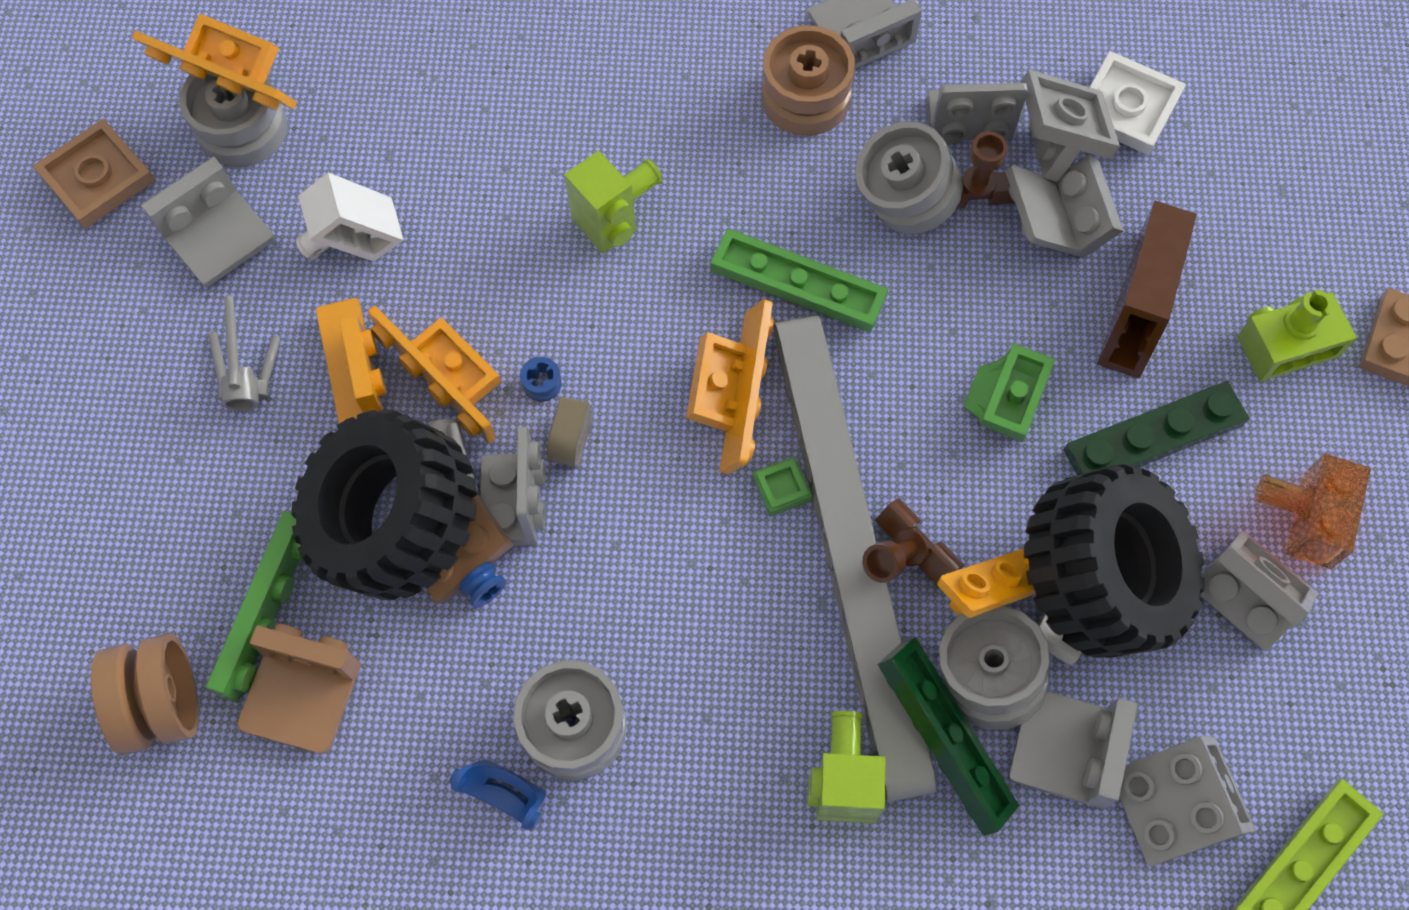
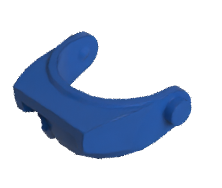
M481 760L464 766L461 769L456 768L449 779L451 789L473 796L501 810L522 823L521 828L532 831L535 829L542 817V814L537 811L546 797V790L490 760ZM496 779L512 785L528 798V801L514 790L491 782V780Z

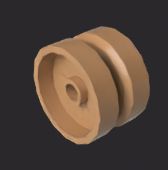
M808 25L784 30L771 40L764 52L761 103L767 117L778 128L794 135L814 136L830 131L843 121L850 108L855 69V57L849 44L836 32L821 26Z
M167 633L140 641L138 650L125 643L105 648L95 653L91 664L90 679L92 699L104 738L115 753L123 756L147 750L153 745L155 737L167 745L191 739L197 734L199 726L197 686L187 653L178 637L172 633Z

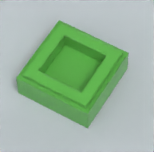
M795 456L753 472V481L769 517L812 501L813 495Z

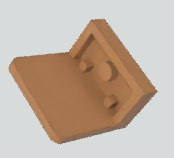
M276 623L273 630L257 625L249 644L260 652L263 657L239 716L238 728L246 734L313 753H327L332 747L361 668V663L347 650L349 645L338 639L321 636L319 642L302 638V631L288 625Z

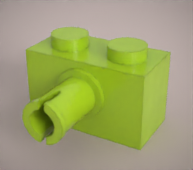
M599 150L564 174L571 218L602 254L614 246L619 247L625 244L631 238L633 232L636 231L634 200L655 185L663 182L660 170L650 159H645L643 163L623 176Z
M1318 289L1313 290L1312 294L1309 291L1306 295L1296 298L1288 306L1275 310L1273 306H1267L1256 310L1248 316V322L1237 336L1259 382L1339 358L1357 339L1334 293H1326Z
M855 711L831 712V753H823L819 768L811 767V775L808 776L807 806L816 807V821L875 824L885 810L886 757L861 755L862 713Z

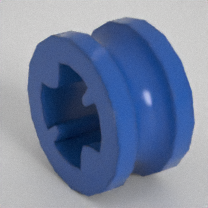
M534 357L523 365L520 372V380L525 394L530 399L538 402L549 401L555 398L562 387V378L557 364L550 358ZM540 372H547L549 380H544L541 387L535 386L534 379L539 377Z
M490 562L475 568L459 585L458 589L463 595L471 596L469 602L473 608L486 605L496 598L506 586L507 581L503 576L495 575L496 568Z

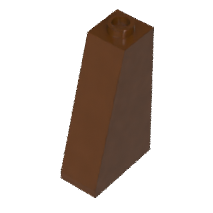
M1156 200L1154 201L1141 229L1097 365L1140 379L1170 320L1197 216L1196 213Z

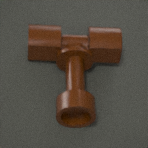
M986 131L974 138L969 154L970 161L974 166L968 168L962 177L963 190L961 200L956 209L966 208L967 201L988 199L989 206L1015 203L1009 193L1010 185L1006 173H994V170L1000 168L1004 163L1008 150V144L1002 135Z
M900 498L888 504L875 519V522L893 541L884 540L870 546L864 552L862 559L865 573L872 580L879 583H885L898 577L904 571L905 566L918 565L937 585L942 575L962 569L965 566L942 541L934 545L918 528L923 521Z

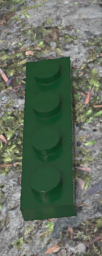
M1227 380L1066 444L1064 452L1076 475L1112 465L1130 464L1141 467L1242 427L1250 418Z
M913 637L901 642L877 665L981 834L986 836L999 832L1020 805L917 638Z

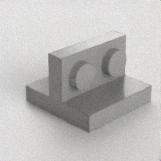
M1029 69L1020 83L1027 84L1028 93L1025 102L1030 117L1029 129L1031 130L1043 178L1059 182L1080 151L1111 159L1120 145L1103 92Z
M1244 530L1236 536L1216 560L1201 574L1205 578V588L1200 596L1265 652L1292 625L1296 627L1309 614L1318 594L1317 591Z

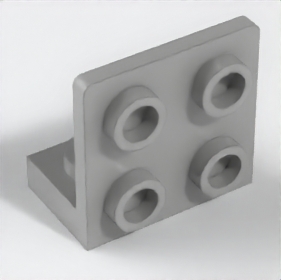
M826 0L808 9V17L814 26H821L836 32L849 44L855 57V69L915 43L922 10L915 0H910L901 5H895L892 0Z
M1027 84L943 85L940 87V90H928L926 104L929 126L934 128L947 143L974 140L978 134L986 131L996 132L1005 139H1013L1028 93Z
M1086 155L1068 168L1059 182L1045 179L1042 174L1015 165L1005 170L1010 185L1009 193L1016 203L1022 221V232L1030 243L1084 258L1124 232L1097 158Z
M214 156L141 205L158 232L204 287L211 286L275 241V236L236 191L225 169Z
M518 427L517 454L481 455L480 498L514 546L537 545V530H545L544 502H540L539 486H545L546 483L545 460L541 459L540 443L532 442L528 427Z
M1047 691L1042 707L1029 721L1019 726L1008 774L1009 781L1103 810L1119 801L1138 703L1118 697L1105 708Z
M1199 736L1126 764L1119 798L1146 863L1149 866L1158 865L1225 840L1238 838L1256 831L1215 736Z

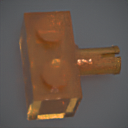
M1324 453L1304 473L1301 486L1271 477L1266 473L1263 474L1256 488V491L1260 492V494H1255L1254 501L1294 513L1285 555L1332 569L1353 553L1371 468Z

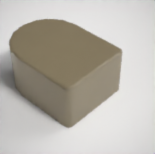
M560 397L548 439L547 460L549 462L576 468L579 466L593 420L589 402Z

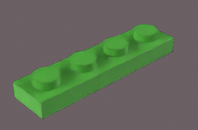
M727 228L710 262L711 272L870 333L889 290L888 288Z
M282 512L206 685V688L218 697L237 704L242 693L250 689L256 675L255 663L260 652L249 644L255 628L258 625L274 629L275 616L281 603H286L290 598L294 587V572L299 561H303L298 551L301 545L295 542L292 526L296 524V519L293 518L290 512Z

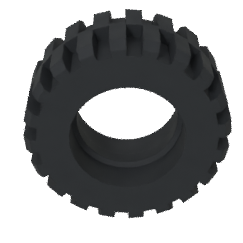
M370 410L357 414V419L351 417L337 425L338 430L335 433H327L319 441L321 447L316 453L312 452L304 463L308 467L304 476L298 477L295 489L298 491L297 501H292L291 515L296 519V524L292 526L295 542L301 545L298 551L306 565L310 566L312 573L321 580L327 581L331 585L381 600H395L399 597L408 598L421 592V586L429 588L440 580L441 576L439 573L443 569L447 571L451 569L458 560L455 554L460 546H466L471 535L467 533L469 522L475 521L477 508L476 505L472 504V497L477 496L476 481L467 475L473 473L471 463L467 455L463 454L461 446L453 438L395 410ZM397 476V491L392 509L380 528L375 533H372V518L376 503L385 487Z
M1121 464L1058 481L1051 485L1045 494L1041 495L1032 510L1035 514L1031 515L1028 520L1025 532L1029 534V541L1024 544V558H1027L1029 562V570L1026 571L1028 585H1033L1036 597L1033 600L1038 610L1045 612L1047 615L1046 623L1050 629L1057 635H1063V642L1087 656L1111 658L1168 648L1176 644L1194 624L1192 619L1199 614L1202 605L1199 595L1205 588V578L1201 576V567L1204 565L1203 552H1199L1196 542L1199 536L1196 527L1191 526L1187 518L1190 513L1184 503L1175 499L1176 492L1167 483L1159 482V476L1134 465Z

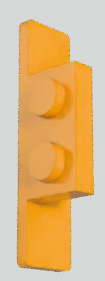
M200 13L184 50L136 30L134 31L132 39L146 46L143 54L166 65H169L171 59L181 62L180 70L201 80H205L206 75L210 74L217 77L215 84L237 95H241L243 89L254 93L252 100L277 111L279 104L293 110L296 107V100L264 84L279 51V48L271 42Z
M351 298L317 307L316 314L338 422L341 423L351 417L357 419V414L366 411L383 410L381 396L387 394L386 386L380 368H374L372 356L378 355V349L372 330H366L359 300Z
M766 299L761 300L745 313L740 343L710 332H706L699 338L686 419L725 431L719 472L727 475L745 466L751 460L755 449V441L752 439L753 426L761 409V399L758 397L760 381L764 377L768 365L767 358L764 357L765 349L774 326V320L771 318L773 302Z
M377 306L371 307L368 313L374 326L370 329L376 340L385 349L393 346L401 354L398 357L401 365L413 378L416 379L421 375L430 384L427 390L441 407L445 408L449 404L459 414L456 420L469 436L475 438L479 434L488 444L492 443L496 437L491 423L474 404L501 383L499 374L442 317L410 341Z
M1024 548L944 574L937 583L938 587L951 600L948 606L958 616L963 613L968 618L1036 594L1033 585H1028L1026 571L1029 570V562L1027 558H1024Z

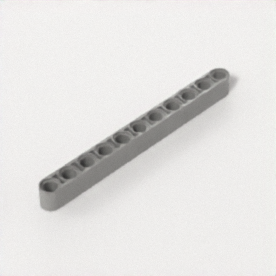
M818 315L774 323V336L809 488L813 495V505L872 755L886 757L885 802L888 803L935 793V775L928 746L920 733L915 729L911 718L893 689L888 685L885 676L877 665L901 643V638L887 582L879 583L872 580L863 568L862 559L864 552L877 542L821 319Z

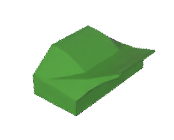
M1013 343L1011 349L1001 359L979 366L963 407L979 418L981 425L1023 443L1055 359Z

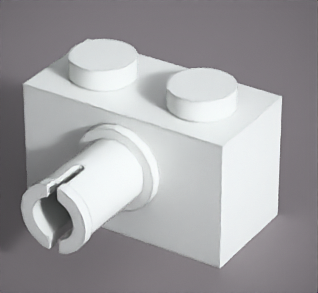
M331 173L325 174L298 195L307 231L297 237L296 244L300 252L307 258L311 257L314 260L326 249L332 247L375 262L404 240L392 198Z

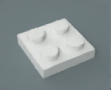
M1109 51L1090 88L1103 92L1118 142L1150 155L1186 84Z

